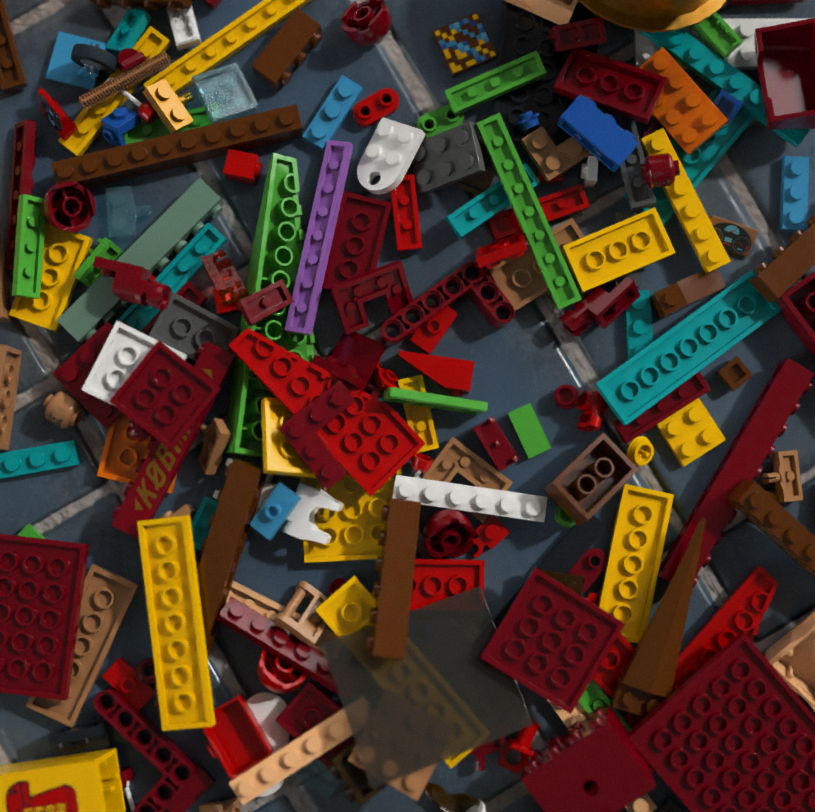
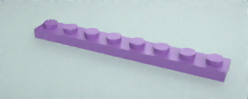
M327 140L292 299L294 302L290 304L285 331L288 333L312 336L353 151L351 142Z

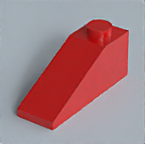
M399 350L398 358L442 389L449 390V395L464 397V393L470 392L474 361Z

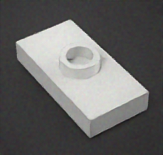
M192 3L191 9L182 8L181 12L167 10L178 51L202 43Z

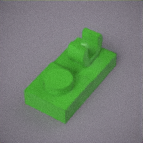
M106 237L104 239L98 238L97 241L100 244L95 250L90 248L89 253L91 255L87 257L73 275L88 288L101 276V270L93 266L95 256L116 261L124 253Z

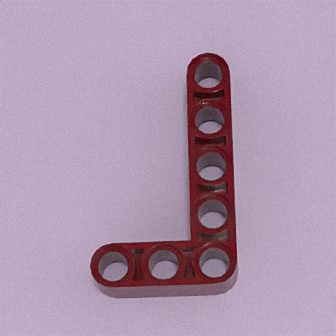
M469 261L386 320L380 330L379 338L384 345H397L466 294L490 325L497 329L508 325L514 318L515 309L483 267L479 268L476 261ZM472 271L475 273L476 279L471 280L467 278L465 272ZM446 285H453L457 293H448ZM482 290L488 291L491 294L490 300H486L481 296ZM426 300H435L437 308H429ZM496 311H503L506 314L507 319H499L496 315ZM406 314H415L418 322L410 323L406 319ZM385 329H396L398 336L395 338L389 337Z
M107 688L98 693L94 698L95 709L164 774L138 803L134 812H143L142 807L145 805L151 807L153 812H163L196 774V763L141 710L138 711L114 688ZM105 694L113 698L114 703L112 707L105 705L103 700ZM123 712H128L132 716L131 725L123 722ZM142 730H147L151 734L150 742H145L141 739L140 734ZM166 748L170 752V759H162L159 755V749ZM178 766H185L188 769L189 776L187 778H183L178 774ZM160 786L169 787L171 796L164 797L160 792Z

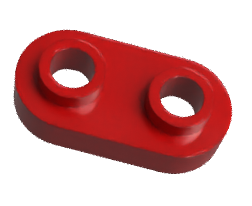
M383 88L358 102L353 109L355 122L361 127H371L378 123L382 117L386 118L395 113L399 107L398 94L393 89ZM384 97H389L391 99V102L384 103L382 99ZM368 109L370 113L364 116L361 114V111Z

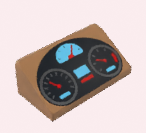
M711 215L709 219L725 251L748 257L758 235V230Z

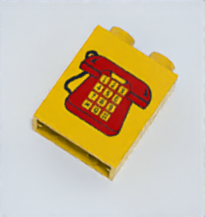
M110 748L0 765V812H126L117 749Z

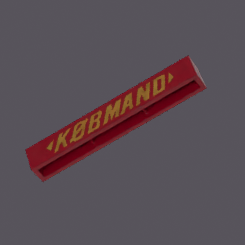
M207 341L205 345H200L195 354V358L198 360L194 368L221 389L237 356ZM216 397L173 450H170L155 437H152L147 447L150 450L147 458L140 460L135 470L138 473L135 481L128 483L123 493L126 496L123 504H118L111 516L114 518L112 526L139 539L137 521L154 519Z

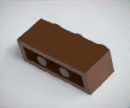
M297 7L252 64L254 74L277 91L281 86L285 87L290 82L292 72L296 67L300 68L305 63L308 57L307 53L311 48H316L323 38L321 25Z

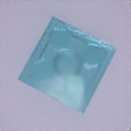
M237 62L192 76L191 82L212 124L255 111L259 106Z

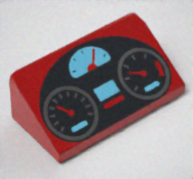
M40 87L38 89L41 113L65 141L78 130V127L58 102Z

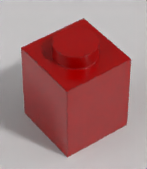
M228 149L223 171L226 179L256 185L257 178H261L263 172V164L257 154Z

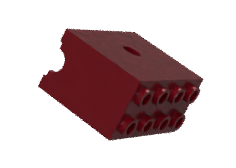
M609 705L603 709L598 707L589 714V718L584 722L577 721L568 728V732L563 736L556 735L547 742V746L542 750L535 749L534 757L526 756L527 760L523 767L521 780L544 812H618L655 788V782L651 776L655 772L654 768L627 738L628 730Z

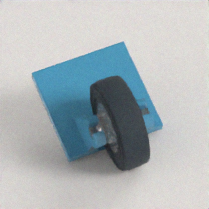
M59 31L45 78L91 91L96 87L99 73H115L117 58L106 51L105 45L107 43Z

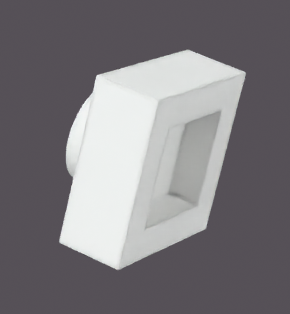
M588 156L585 164H581L580 178L584 179L583 187H594L597 182L599 160L595 156Z

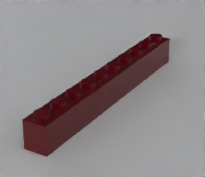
M789 358L780 360L662 561L658 577L668 583L671 582L700 519L705 518L706 524L693 583L694 588L699 579V576H697L701 567H706L712 555L710 552L713 546H717L724 537L723 529L727 523L730 524L737 514L736 507L726 498L742 480L752 481L759 477L762 472V467H760L762 462L773 453L775 449L773 444L776 438L781 437L788 426L786 421L790 415L793 416L800 406L798 401L801 395L806 394L811 388L813 372Z

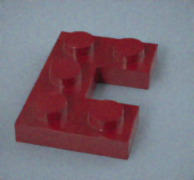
M399 260L329 286L343 331L346 335L370 326L363 303L384 295L391 316L413 302L403 264Z

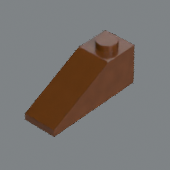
M718 269L708 274L702 270L655 292L650 296V301L660 320L727 286Z

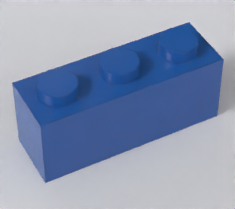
M581 94L557 122L560 128L613 172L619 168L639 144L630 131L619 127L611 115L600 111L591 98L584 97Z

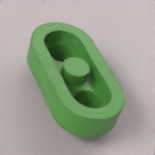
M450 104L422 115L417 122V128L423 130L426 134L424 139H427L463 124L464 112L456 115L455 119H450L447 115L453 113ZM427 122L433 123L434 127L431 129H427L425 127V124Z

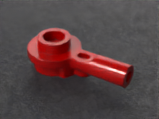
M379 361L373 371L376 385L382 391L390 387L397 388L398 378L396 374L389 369H384Z

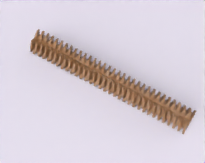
M162 51V53L149 58V60L133 67L128 72L126 71L109 80V82L107 81L103 85L98 86V88L92 89L87 94L79 96L80 105L87 111L86 107L90 109L89 105L93 107L92 104L96 106L95 102L98 105L97 101L101 103L100 99L104 101L103 98L106 100V96L108 99V95L112 97L111 93L113 96L114 92L116 94L117 91L120 93L119 89L123 91L122 87L124 90V86L128 88L127 85L131 87L130 83L132 85L133 82L136 84L135 80L139 82L138 79L141 81L140 77L144 80L143 76L147 78V74L149 77V73L152 75L151 71L155 74L154 70L157 72V69L160 71L159 67L162 69V66L164 68L165 65L168 66L167 63L170 65V56L165 51Z

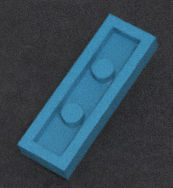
M342 75L303 134V139L324 152L327 140H332L362 94L363 87Z
M784 156L782 158L779 231L795 232L798 229L803 231L807 227L805 222L808 220L809 157Z

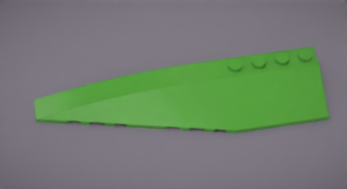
M277 153L271 154L255 231L244 298L281 279L291 297L293 295L303 250V241L305 240L304 230L301 229L300 215H302V208L299 205L298 199L300 188L297 159ZM290 304L249 326L242 315L239 335L249 328L311 363L315 356L313 343H315L314 332H312V336L285 331ZM238 356L235 361L227 428L230 431L231 437L223 453L263 458L261 400L264 397H276Z

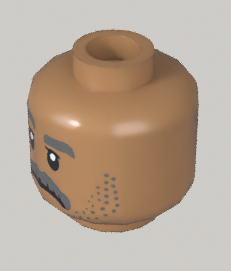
M59 391L55 395L50 394L43 404V407L46 408L45 418L61 428L74 427L84 412L81 409L82 404L75 397L64 391Z

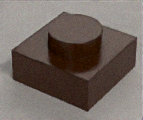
M738 356L732 358L716 372L731 392L735 391L753 376Z

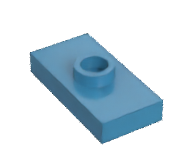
M278 483L249 525L268 540H272L301 500V497L283 483Z

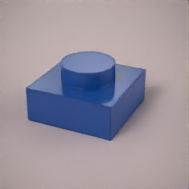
M722 89L713 101L714 105L728 119V125L731 124L744 104Z

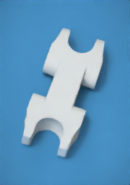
M227 458L225 465L228 466L233 460L238 459ZM250 462V463H253V464H256V465H259V466L263 467V465H261V464H259V463ZM267 474L254 517L277 486V484L271 482L274 474ZM299 482L294 493L300 496L301 500L283 523L281 531L298 539L328 544L332 536L321 531L316 526L315 514L322 507L332 511H342L344 504L322 489ZM215 490L213 494L215 499H217L220 490Z

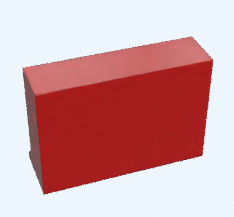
M242 693L214 708L216 724L212 727L202 728L210 742L206 745L207 749L214 759L219 758L231 780L275 751Z

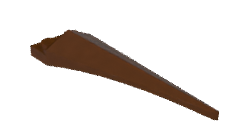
M705 518L700 519L659 606L617 681L610 703L612 707L646 717L672 693L706 524Z

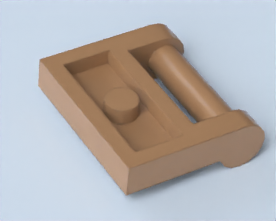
M299 581L295 587L296 592L283 612L277 614L274 623L278 627L288 630L305 644L312 647L327 625L315 609L328 597L306 581ZM308 597L311 601L296 622L291 617L303 598Z

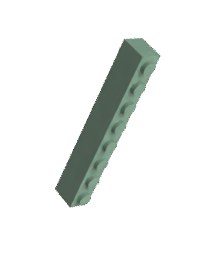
M199 177L116 261L144 267L152 272V275L157 271H163L170 264L169 259L175 253L179 254L188 244L187 241L193 235L196 236L210 218L214 219L222 212L223 200ZM101 275L57 319L78 342L84 344L107 321L113 322L117 317L116 313L122 307H127L131 304L130 302L122 301L112 292L113 278Z

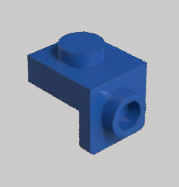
M124 105L116 108L112 113L100 120L104 138L110 144L113 143L116 146L126 145L123 134L141 123L139 113Z

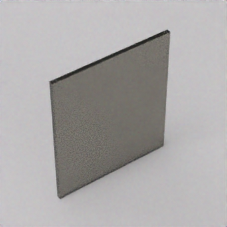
M480 586L410 611L405 659L402 661L369 657L370 651L366 650L368 634L372 635L373 625L321 644L371 789L533 725L516 679L480 657L496 631L495 623Z

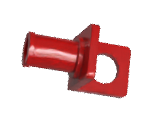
M525 717L517 738L508 736L505 743V752H501L497 761L498 765L520 774L527 760L526 756L534 757L535 755L531 742L540 724ZM511 750H517L521 755L520 761L514 765L506 760V755Z

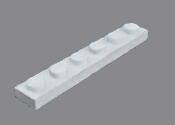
M396 475L392 498L421 502V505L544 522L548 497Z

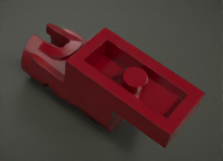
M95 256L93 266L101 270V275L114 279L112 292L122 301L166 310L170 301V286L151 279L152 272L141 266Z
M626 277L621 283L617 284L610 293L598 286L589 291L582 300L573 304L575 310L568 309L559 317V321L563 323V328L573 337H578L590 328L594 322L605 329L640 297V293L635 282L629 277Z

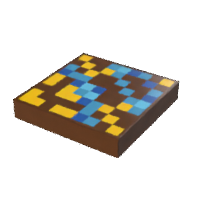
M478 12L432 31V35L452 78L497 59V53Z

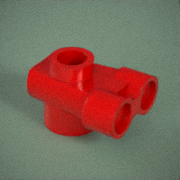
M585 390L580 394L577 408L583 411L577 428L586 432H590L591 429L600 430L601 416L605 414L608 404L598 391L589 392Z

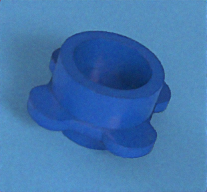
M532 110L518 116L519 121L515 122L514 125H519L521 131L527 130L539 124L537 116L540 113L533 114Z

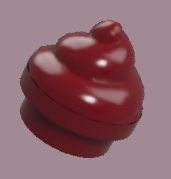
M130 419L129 435L133 440L137 439L140 443L143 442L151 434Z

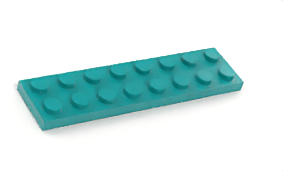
M753 270L739 278L594 384L597 391L623 426L636 419L781 311L775 300L768 303L749 282L755 275L752 272Z

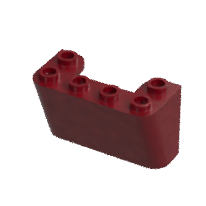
M815 18L755 29V54L768 129H815Z

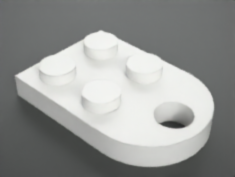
M382 117L358 164L357 177L361 185L373 194H385L394 190L402 182L426 135L423 130ZM376 176H381L377 184L371 185L372 180Z

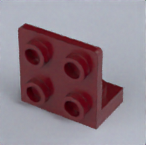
M357 332L348 335L343 333L331 357L326 355L325 358L315 355L311 363L363 391L386 346Z

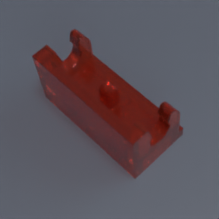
M219 250L207 256H200V259L224 307L249 296L230 258L217 262L218 258L226 255L224 250Z

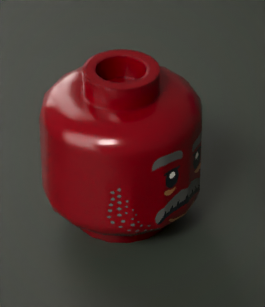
M669 153L647 156L645 163L641 164L643 183H648L651 189L672 186L675 182V176L680 175L678 160L673 161Z

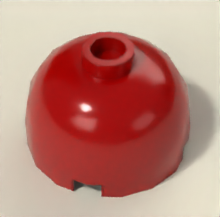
M265 649L259 656L257 664L259 679L272 692L280 694L292 692L299 688L307 677L306 674Z

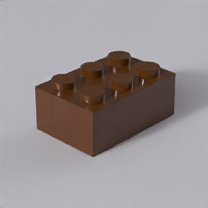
M603 432L591 441L543 489L579 526L588 521L639 469Z

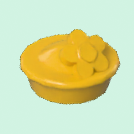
M639 436L628 444L626 456L635 466L646 465L651 461L654 455V447L648 438Z

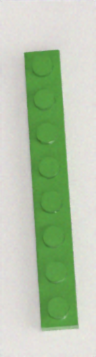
M500 113L477 122L478 132L557 310L582 300Z

